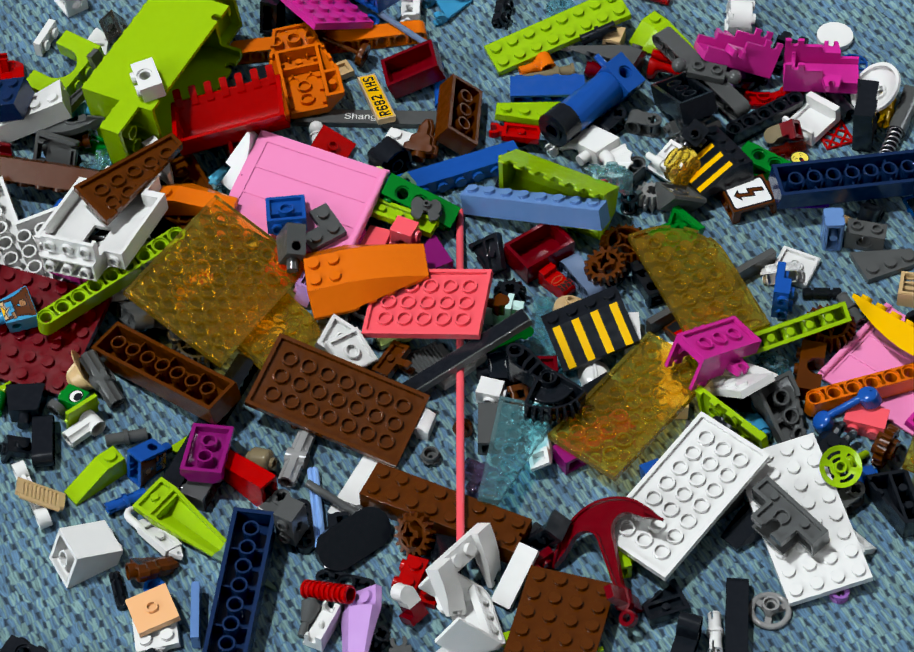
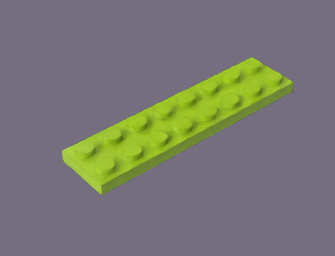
M588 0L484 46V50L498 75L501 76L518 69L519 66L533 62L540 52L546 51L552 54L581 41L579 35L593 30L595 26L600 27L612 20L615 23L614 26L632 17L623 0Z

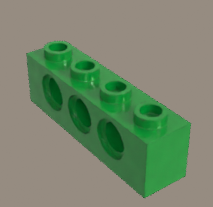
M747 141L741 148L753 161L754 176L763 174L766 181H769L768 178L772 164L791 162L750 141Z
M393 173L390 174L380 195L384 201L411 209V202L415 197L429 201L437 199L441 203L442 212L437 229L445 232V230L450 231L461 209L451 202ZM404 191L408 197L406 199H399L397 193Z

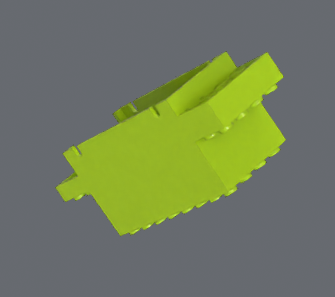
M148 0L132 19L129 26L123 31L119 39L113 44L107 55L103 57L97 68L93 70L91 76L83 83L81 89L90 114L105 117V120L102 121L96 131L98 136L104 140L112 165L142 149L141 142L155 135L160 139L172 132L171 103L174 102L173 90L180 89L183 100L190 98L188 86L195 85L198 95L205 94L203 82L208 80L211 81L213 91L220 89L218 79L223 76L227 79L232 73V70L226 68V66L232 65L236 67L243 57L241 49L229 45L243 26L236 0ZM152 57L162 80L166 96L144 103L142 96L138 97L134 86L137 83L133 84L129 75L132 72L130 64Z

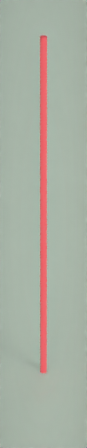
M462 208L456 218V269H464V213ZM456 339V349L464 345V339ZM464 368L456 372V542L465 534Z

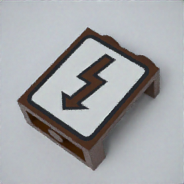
M763 174L754 176L753 181L725 190L718 195L732 224L740 223L741 213L768 206L772 214L776 213L777 206L769 181H766Z

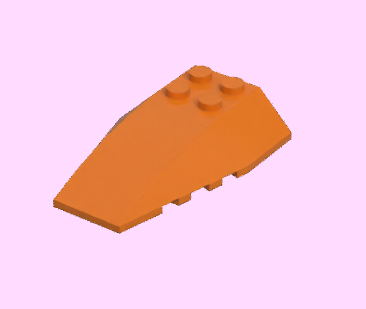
M305 22L272 30L269 64L273 65L275 75L280 74L290 119L330 112L345 96L339 67L334 63L330 53L326 51L324 44L320 42L316 32Z
M424 244L342 245L307 253L303 258L307 292L315 321L329 318L333 314L338 316L355 312L367 303L371 305L385 295L389 297L395 294L396 290L403 287L407 289L430 278Z

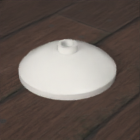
M879 62L870 65L859 74V79L879 81L876 113L882 111L894 101L901 85V76L896 67L887 62ZM850 94L852 105L855 107L857 94Z

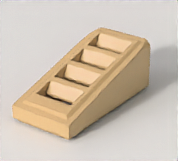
M901 271L897 305L914 308V282H912L914 281V272Z

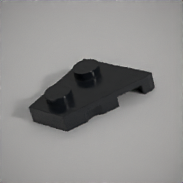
M494 232L469 244L470 250L476 253V259L482 264L483 269H492L493 276L507 270L501 233Z
M675 578L669 581L667 588L664 590L660 589L654 594V597L642 604V612L650 626L677 618L681 611L691 613V607Z

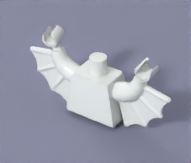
M595 125L582 130L578 136L563 147H556L550 142L545 145L547 152L553 157L558 155L559 150L574 149L578 150L576 161L579 165L583 166L587 162L596 166L604 164L603 167L597 170L599 179L605 175V179L609 180V172L611 171L627 175L628 168L634 164L631 161L633 152L627 149L625 143L621 145L620 137Z

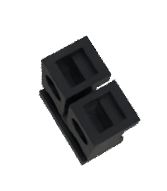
M654 253L647 257V263L642 264L638 260L630 263L632 282L644 297L648 309L663 304L664 299L668 302L683 296V282L667 263L665 257L659 258Z

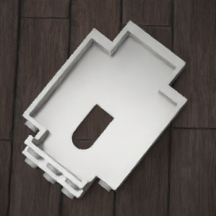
M158 175L108 226L75 192L74 186L87 179L79 177L34 236L38 251L42 252L40 258L44 271L97 282L107 266L126 269L169 208L165 193L159 192L161 184ZM95 228L110 231L99 247L96 241L86 242Z

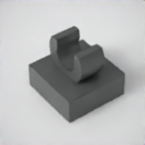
M402 636L403 643L399 646L395 644L394 638H391L390 645L392 648H389V652H412L411 644L407 645L406 636Z

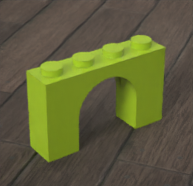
M66 30L58 39L56 45L60 54L77 62L76 67L70 74L61 78H51L33 70L26 80L35 93L60 79L71 96L93 73L86 56L94 48L98 49L103 57L105 56L100 45Z

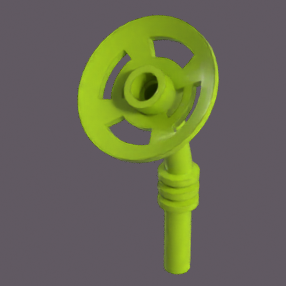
M845 445L833 446L827 449L820 459V474L825 482L833 487H849L860 478L863 468L862 460L868 458L870 454L867 450L857 453L854 449ZM840 451V454L834 455L829 460L827 459L831 453ZM840 458L837 462H832L834 459ZM825 467H829L831 474L834 476L833 480L827 476ZM845 471L848 472L845 476L840 477V474ZM851 474L854 475L851 480L844 483L840 482V480L848 478Z

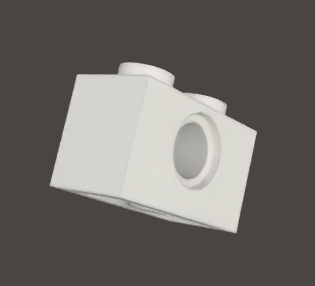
M152 57L130 64L132 72L129 75L132 83H137L134 86L138 97L142 96L144 103L166 96L162 80Z

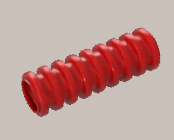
M306 579L300 586V594L304 599L312 597L320 601L326 600L327 602L351 604L356 597L354 586Z

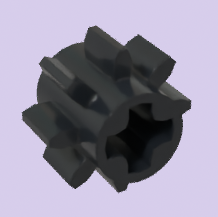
M384 624L378 627L376 625L370 651L378 649L379 652H382L390 644L389 636L391 632L388 631Z

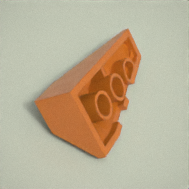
M194 183L163 185L159 191L166 195L169 208L164 215L233 216L239 202L236 197Z

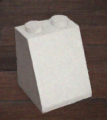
M105 520L59 528L49 559L68 589L118 565L123 554V548L115 538L112 529L109 528Z

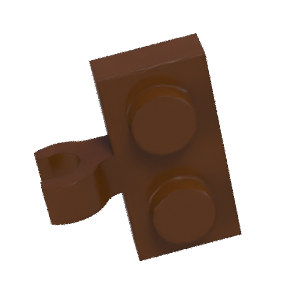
M393 340L371 370L390 379L398 369L411 376L415 368L410 367L413 363L406 359L412 351L410 346Z

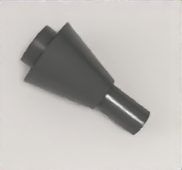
M308 597L301 601V625L297 634L298 637L304 638L309 626L322 609L319 600Z

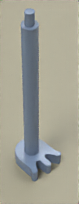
M383 11L377 13L380 18L417 42L427 41ZM431 39L434 45L436 46L437 50L439 51L438 43L435 40Z

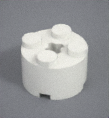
M728 0L725 11L727 16L724 20V30L729 31L732 35H735L737 30L752 34L751 24H755L756 13H753L755 0Z

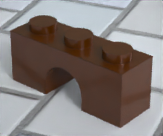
M803 339L802 346L797 347L796 359H799V363L794 364L793 375H797L795 381L800 390L799 400L805 401L808 391L821 387L822 374L812 373L810 370H820L824 366L827 346L825 342Z

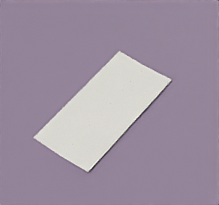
M363 456L337 497L351 504L360 505L359 493L378 461ZM332 504L328 513L333 514L345 511Z

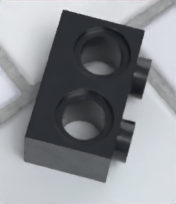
M261 0L260 33L272 36L274 28L285 26V4L280 0Z

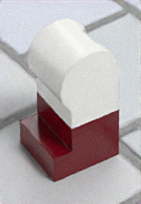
M400 582L392 586L390 591L391 598L397 601L403 612L399 616L402 623L414 627L429 614L428 610L413 586Z

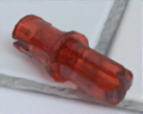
M804 141L785 142L784 145L769 147L768 151L780 157H790L796 151L805 152L807 145Z

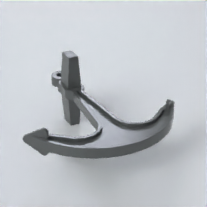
M95 48L86 56L92 70L97 68L103 60V55ZM81 87L70 96L71 113L85 100ZM87 115L86 119L75 122L64 120L41 130L65 137L73 136L89 129L96 130L102 121L105 120V117Z

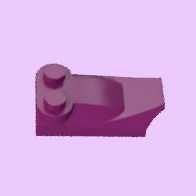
M193 423L179 469L180 475L192 482H221L225 477L224 469L234 434V426Z

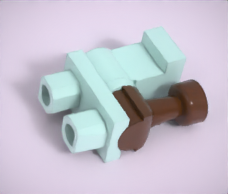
M499 293L495 298H488L483 324L495 326L520 309L524 310L525 302L514 300L515 294L509 293L508 296Z

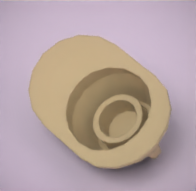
M71 350L74 363L67 371V383L86 391L94 389L89 382L90 376L79 360V354L75 350Z

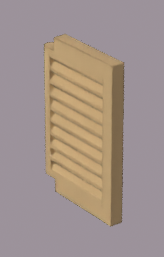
M20 477L17 478L15 494L19 496L18 498L57 512L63 511L66 493Z

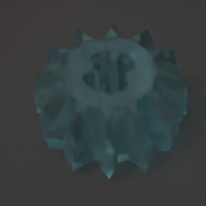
M770 350L766 353L761 352L755 360L756 366L763 367L778 375L789 371L788 359L785 358L784 353L778 354L777 350L775 352Z

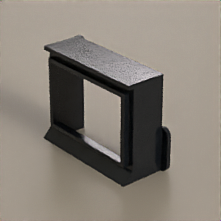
M858 79L857 100L853 114L852 150L871 153L874 135L877 134L878 129L877 121L879 117L875 114L878 103L876 99L879 81Z

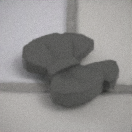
M415 197L411 202L410 214L414 219L419 220L423 212H428L429 221H436L440 218L441 203L437 199L429 201Z

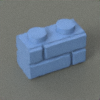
M831 207L823 209L820 239L821 247L824 251H840L842 249L845 229L843 208Z

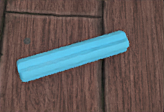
M221 166L208 177L210 179L208 183L210 185H218L230 167Z

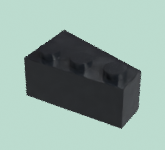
M907 468L866 475L864 485L866 488L865 493L902 538L914 536V486Z

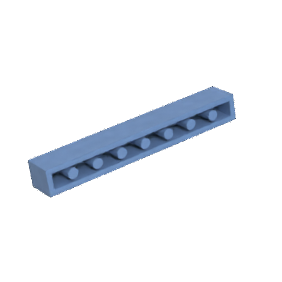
M476 184L468 185L460 194L463 213L466 215L602 231L610 221L607 200H600L598 198L564 196L562 194H547L545 192H529L528 190L520 191L510 188H494L493 186L485 187L477 186Z

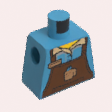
M23 286L0 300V325L6 323L11 333L38 327V312L27 286Z

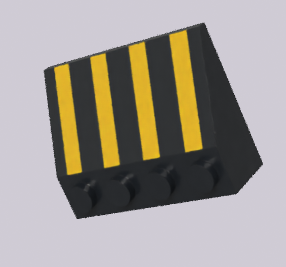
M717 125L708 127L710 131L705 137L707 142L701 149L698 147L695 151L690 149L698 158L682 176L696 192L705 198L754 180L753 161Z
M616 285L541 316L564 374L640 343Z

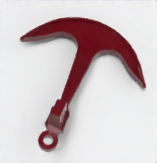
M621 496L602 498L585 506L571 519L572 522L563 540L558 543L554 551L552 568L557 569L567 558L574 543L581 535L593 533L597 538L613 583L603 586L606 598L615 605L616 610L621 612L619 615L620 624L626 628H633L638 622L637 614L642 612L639 599L624 584L615 538V526L621 517L628 514L651 520L663 521L664 519L646 505L632 498ZM628 616H630L631 618H630V620L627 622L626 619H627Z

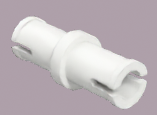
M710 611L707 615L708 629L706 631V635L709 638V652H718V649L719 652H723L722 638L724 637V629L721 623L722 614L719 611H713L712 617Z

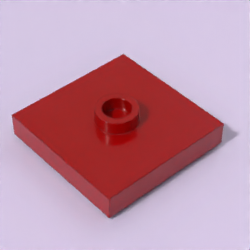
M323 125L311 144L313 147L347 158L356 145L326 125Z

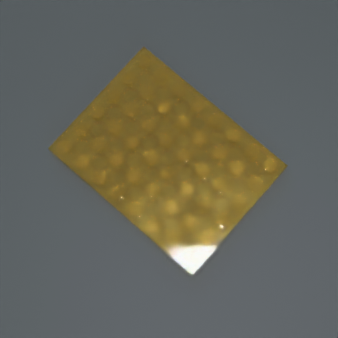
M215 195L124 290L123 295L221 368L296 284L303 271L305 272L304 261L302 260L299 263L298 272L288 273L286 265L278 263L276 240Z

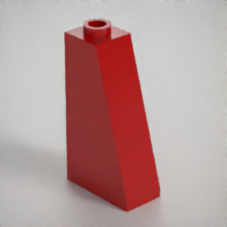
M231 449L229 450L224 469V481L258 507L278 489L276 475Z

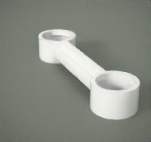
M23 460L11 464L16 480L20 477L32 481ZM28 502L40 530L53 525L47 508Z

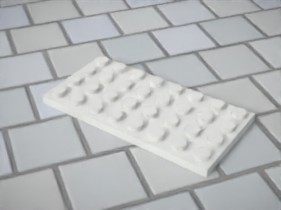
M701 411L626 496L646 505L664 520L645 519L633 514L621 517L615 526L618 550L666 582L770 460V454Z
M814 433L763 448L762 450L770 454V460L745 488V494L752 512L754 513L760 506L753 501L751 488L768 475L828 529L829 543L814 556L799 542L781 555L763 538L789 606L799 605L873 581V576L836 487L826 483L820 474L819 462L822 452ZM825 467L827 476L833 480L828 467Z

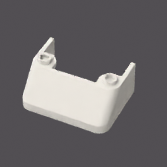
M457 572L463 590L467 613L458 615L457 611H454L451 616L453 622L435 639V643L451 652H491L499 650L506 641L489 593L479 584ZM427 576L418 587L435 597L437 609L442 614H445Z

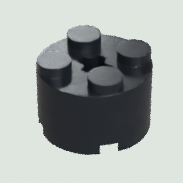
M390 136L384 137L367 154L369 165L383 167L390 170V174L393 173L395 175L408 171L407 165L409 162H412L411 152Z

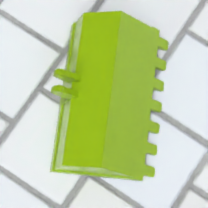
M518 149L498 156L499 188L607 200L610 221L602 231L567 227L600 240L601 235H604L616 210L619 186Z

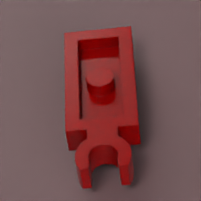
M504 122V126H500L498 123L490 124V138L500 136L501 141L514 140L518 143L539 145L541 131L537 125Z

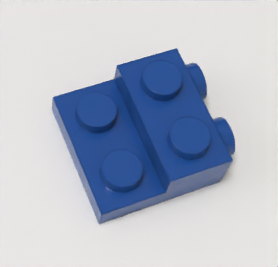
M304 194L265 198L268 234L278 235L287 222L306 224V231L308 230Z
M779 261L773 292L771 317L787 319L788 312H792L793 300L789 299L794 298L795 287H791L792 279L788 278L789 271H785L786 262Z

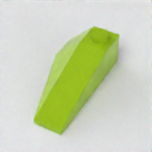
M653 11L641 20L629 40L631 46L633 43L643 46L642 50L646 51L647 55L648 53L652 54L653 49H657L652 41V36L669 26L694 49L693 45L672 23L656 11Z

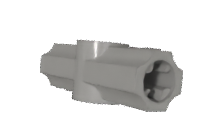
M303 429L298 430L292 446L287 448L284 456V465L278 476V483L283 487L291 489V487L296 486L302 469L305 470L309 463L310 450L316 439L315 434Z

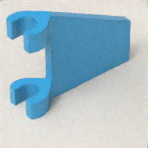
M424 0L425 2H421V5L424 9L432 7L435 3L438 5L441 12L437 11L433 14L436 19L433 20V24L435 27H438L466 8L473 0Z

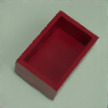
M431 39L381 60L387 88L395 100L446 79L439 51Z
M539 224L504 244L505 261L528 284L537 279L538 271L550 262L558 266L559 261L575 254V241L560 226Z

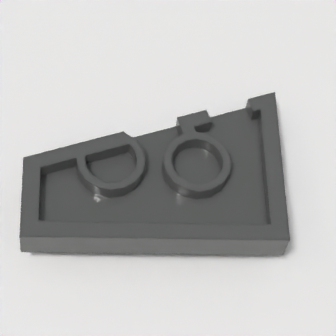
M912 248L849 252V258L867 284L900 274L901 271L914 269V251Z

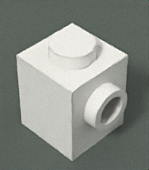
M481 376L475 391L476 404L505 402L508 395L505 389V381Z

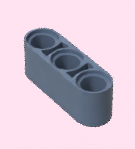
M578 253L558 262L561 273L573 281L576 290L583 298L606 289L604 284L601 287L599 282L594 285L592 280L588 281L584 272V260Z

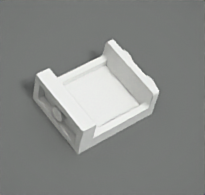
M810 91L806 94V104L790 118L787 116L782 117V122L790 119L799 120L804 137L800 141L813 146L841 120L840 106Z

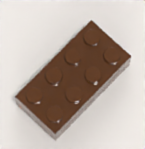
M452 74L439 86L434 135L436 141L460 155L468 154L478 146L483 91L455 74Z

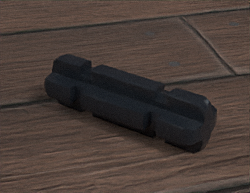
M803 288L802 298L830 299L832 297L836 299L837 295L842 291L841 288H833V290H830V288H814V290Z
M110 572L109 579L116 607L118 610L127 609L128 607L125 602L127 598L120 572Z

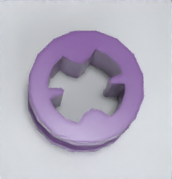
M850 589L843 590V596L842 594L838 596L836 593L829 595V598L833 603L844 604L849 599Z

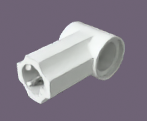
M90 409L82 413L77 423L62 432V436L70 447H75L89 436L95 437L105 430L106 423Z

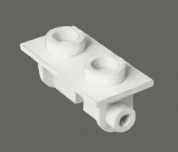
M795 261L786 263L785 271H789L788 278L792 279V282H799L800 279H803L802 271H798L801 269L802 263L796 264ZM768 264L765 268H762L760 275H765L762 276L763 284H775L777 264Z

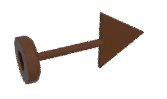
M314 30L320 42L323 40L356 54L354 63L357 67L361 68L366 62L371 49L369 43L361 44L359 49L356 50L324 36L327 30Z

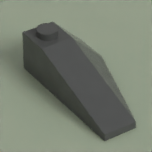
M634 43L632 46H569V50L593 58L599 53L606 62L622 51L639 72H641L647 52L642 50L643 46Z

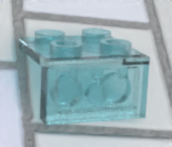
M610 161L606 162V165L591 163L588 164V167H582V172L595 179L608 178V183L619 186L618 192L624 195H633V172L626 169L625 166L619 165L618 162Z

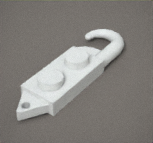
M133 506L125 509V520L153 548L163 556H172L175 559L183 560L182 543L176 537L152 525L147 519L137 520L131 514L135 511Z

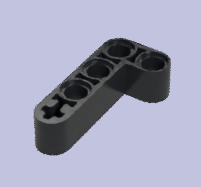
M684 611L680 612L676 626V636L670 652H696L702 633L703 616Z

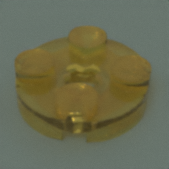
M686 146L673 149L664 161V166H666L664 176L668 181L676 185L686 186L701 166V161L698 159L696 152Z

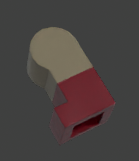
M790 119L767 128L764 132L765 141L770 144L780 145L787 139L795 141L804 139L800 121Z

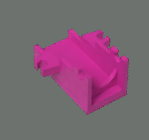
M756 27L754 34L737 30L735 36L727 30L723 32L720 28H716L715 38L698 34L693 47L705 61L726 65L733 69L770 79L784 45L777 43L775 48H771L773 43L771 39L774 33L766 31V35L762 37V29Z
M786 38L783 59V91L857 94L859 79L858 56H841L838 41H834V45L829 46V41H825L824 45L804 44L805 38H799L798 43H792V38Z
M734 315L678 333L664 365L668 368L672 366L673 362L680 364L685 356L691 355L698 362V367L689 386V389L692 391L697 388V385L704 387L709 379L723 375L725 369L736 377L740 376L742 372L747 374L750 367L743 357L755 354L762 340Z

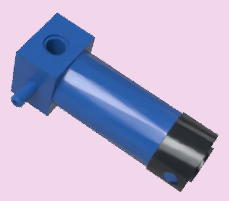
M622 51L608 62L599 53L596 54L594 59L602 67L598 73L563 101L540 116L539 128L548 142L556 147L565 146L609 109L618 107L631 97L646 79Z

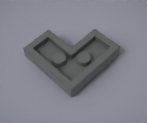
M327 203L309 211L310 217L317 225V228L306 233V244L311 252H316L347 235L346 230Z

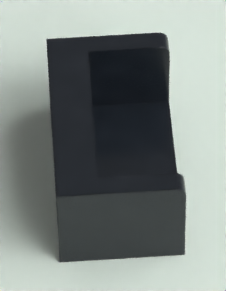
M553 510L547 523L543 526L538 522L533 523L524 543L539 552L547 546L552 548L563 540L572 521L557 510Z

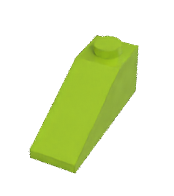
M111 446L97 455L64 493L78 506L127 473L125 458L114 446Z

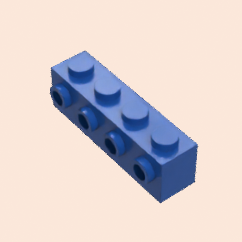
M574 73L571 75L553 74L543 76L536 74L534 76H510L511 102H560L585 84V75Z

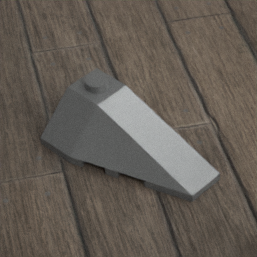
M790 370L774 377V382L749 395L755 409L770 427L771 433L778 444L807 435L802 419L803 409L800 406L799 400L800 390Z

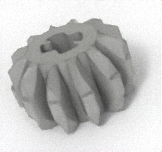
M652 180L650 183L643 182L642 185L638 186L636 192L638 195V207H643L644 212L648 209L652 213L654 209L660 211L655 183Z

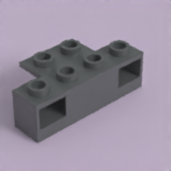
M768 475L751 488L753 501L760 506L751 515V520L755 523L752 525V528L781 555L799 542L814 556L829 543L828 529Z

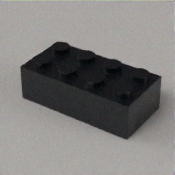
M684 72L651 84L655 105L683 125H690L695 118L697 120L710 118L712 114L718 112L714 91L694 78L686 77L687 74Z

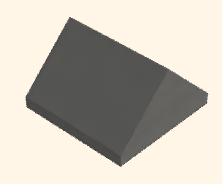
M657 181L655 183L659 210L672 211L673 207L679 205L687 213L691 214L707 202L705 197L688 185Z

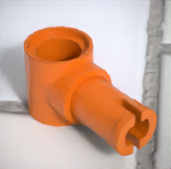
M543 51L537 54L533 62L519 66L518 71L521 75L553 69L556 64L549 52Z

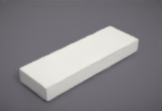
M521 542L518 543L491 598L492 602L510 611L512 610L527 579L530 567L534 565L540 553L538 550Z

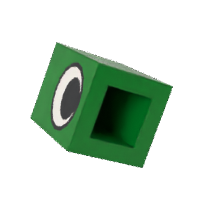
M68 384L59 393L58 402L66 410H69L88 398L90 392Z

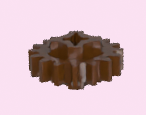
M611 246L607 250L601 247L599 252L595 249L593 250V256L587 255L588 260L584 261V272L588 281L592 280L594 285L599 282L601 287L604 283L610 286L611 281L618 283L617 278H623L622 272H627L626 258L623 252L619 253L618 248L612 251Z
M888 424L884 433L879 432L877 434L875 442L871 447V452L874 453L871 461L872 466L883 469L887 460L892 461L901 443L898 440L899 427Z
M416 510L403 513V518L397 519L399 526L394 527L398 530V533L394 534V537L399 540L396 542V546L401 545L400 552H406L407 557L409 554L418 557L427 555V550L433 549L431 543L436 541L432 538V535L436 534V531L431 528L434 526V522L429 523L430 516H424L423 511L417 512Z

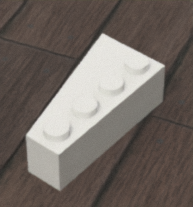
M60 79L34 94L24 120L0 122L1 142H13L40 129L48 128L72 118L70 95Z

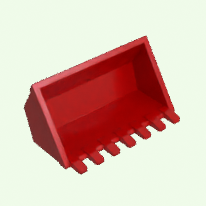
M272 64L265 66L266 78L260 79L257 68L249 70L251 82L244 83L242 73L238 72L234 74L236 86L229 87L226 77L223 76L218 79L221 90L213 91L211 81L208 80L203 82L205 94L202 95L197 94L195 85L188 86L190 98L182 100L180 89L172 91L174 102L171 103L172 133L183 143V149L180 151L182 156L228 144L230 154H232L235 150L234 143H240L247 132H256L258 136L261 130L274 132L290 127V112L283 91L280 74L275 75Z

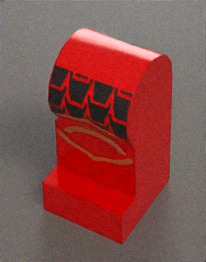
M552 262L538 271V284L556 297L571 295L576 291L573 281L556 270L557 266Z

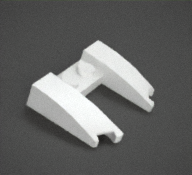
M477 523L425 569L446 617L452 616L454 611H457L458 615L467 613L463 590L457 572L474 557L487 587L493 588L495 585L494 580L498 571L501 570L496 537L490 523Z

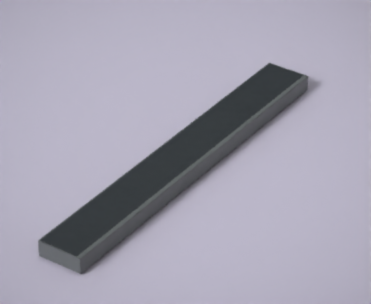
M520 309L483 332L480 339H472L402 384L424 393L533 324L524 310Z

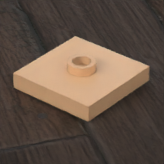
M166 583L125 600L140 638L181 620Z

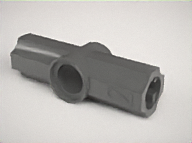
M92 349L83 353L79 360L90 376L89 382L92 387L101 394L110 409L123 404L125 397L115 383L116 377L104 365L96 350Z

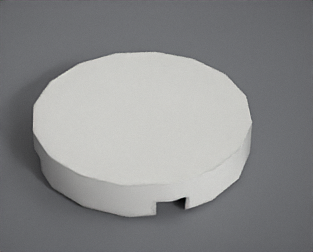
M829 22L819 27L816 36L817 43L824 45L825 41H829L828 45L833 46L834 41H838L841 51H844L853 42V32L845 24Z

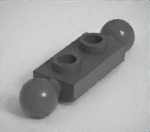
M676 58L672 62V69L675 72L687 71L686 77L722 85L724 79H727L733 85L740 83L742 75L738 70L726 72V65L690 58L689 64L682 58Z

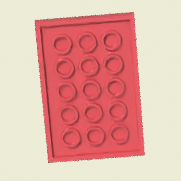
M428 269L429 279L407 289L403 287L396 290L395 294L389 297L385 295L371 305L368 303L361 334L364 338L480 339L493 279L492 269Z

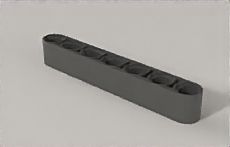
M669 26L652 36V41L656 48L671 62L676 58H682L688 64L690 58L703 60ZM695 79L714 91L717 106L730 119L735 120L750 112L751 106L748 100L726 79H724L723 85Z

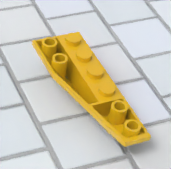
M853 293L852 298L873 326L900 349L914 356V323L908 319L905 322L902 321L903 316L894 311H891V313L886 312L888 308L878 302L876 305L872 304L873 299L864 294L860 297Z

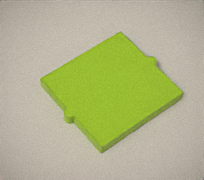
M96 393L65 412L66 419L64 422L67 429L77 423L85 411L91 409L95 413L98 412L99 401Z

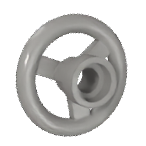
M763 592L752 598L749 603L748 614L751 621L758 627L766 630H777L784 627L790 621L792 608L784 596L775 592ZM755 606L763 610L765 615L764 622L755 615ZM785 611V616L781 621L771 624L772 617L776 613Z

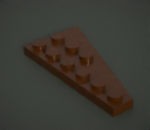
M171 132L74 186V190L104 224L108 226L183 149V143Z

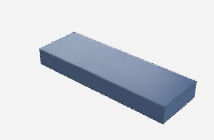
M193 581L191 583L190 640L192 648L197 649L201 648L202 590L200 581Z

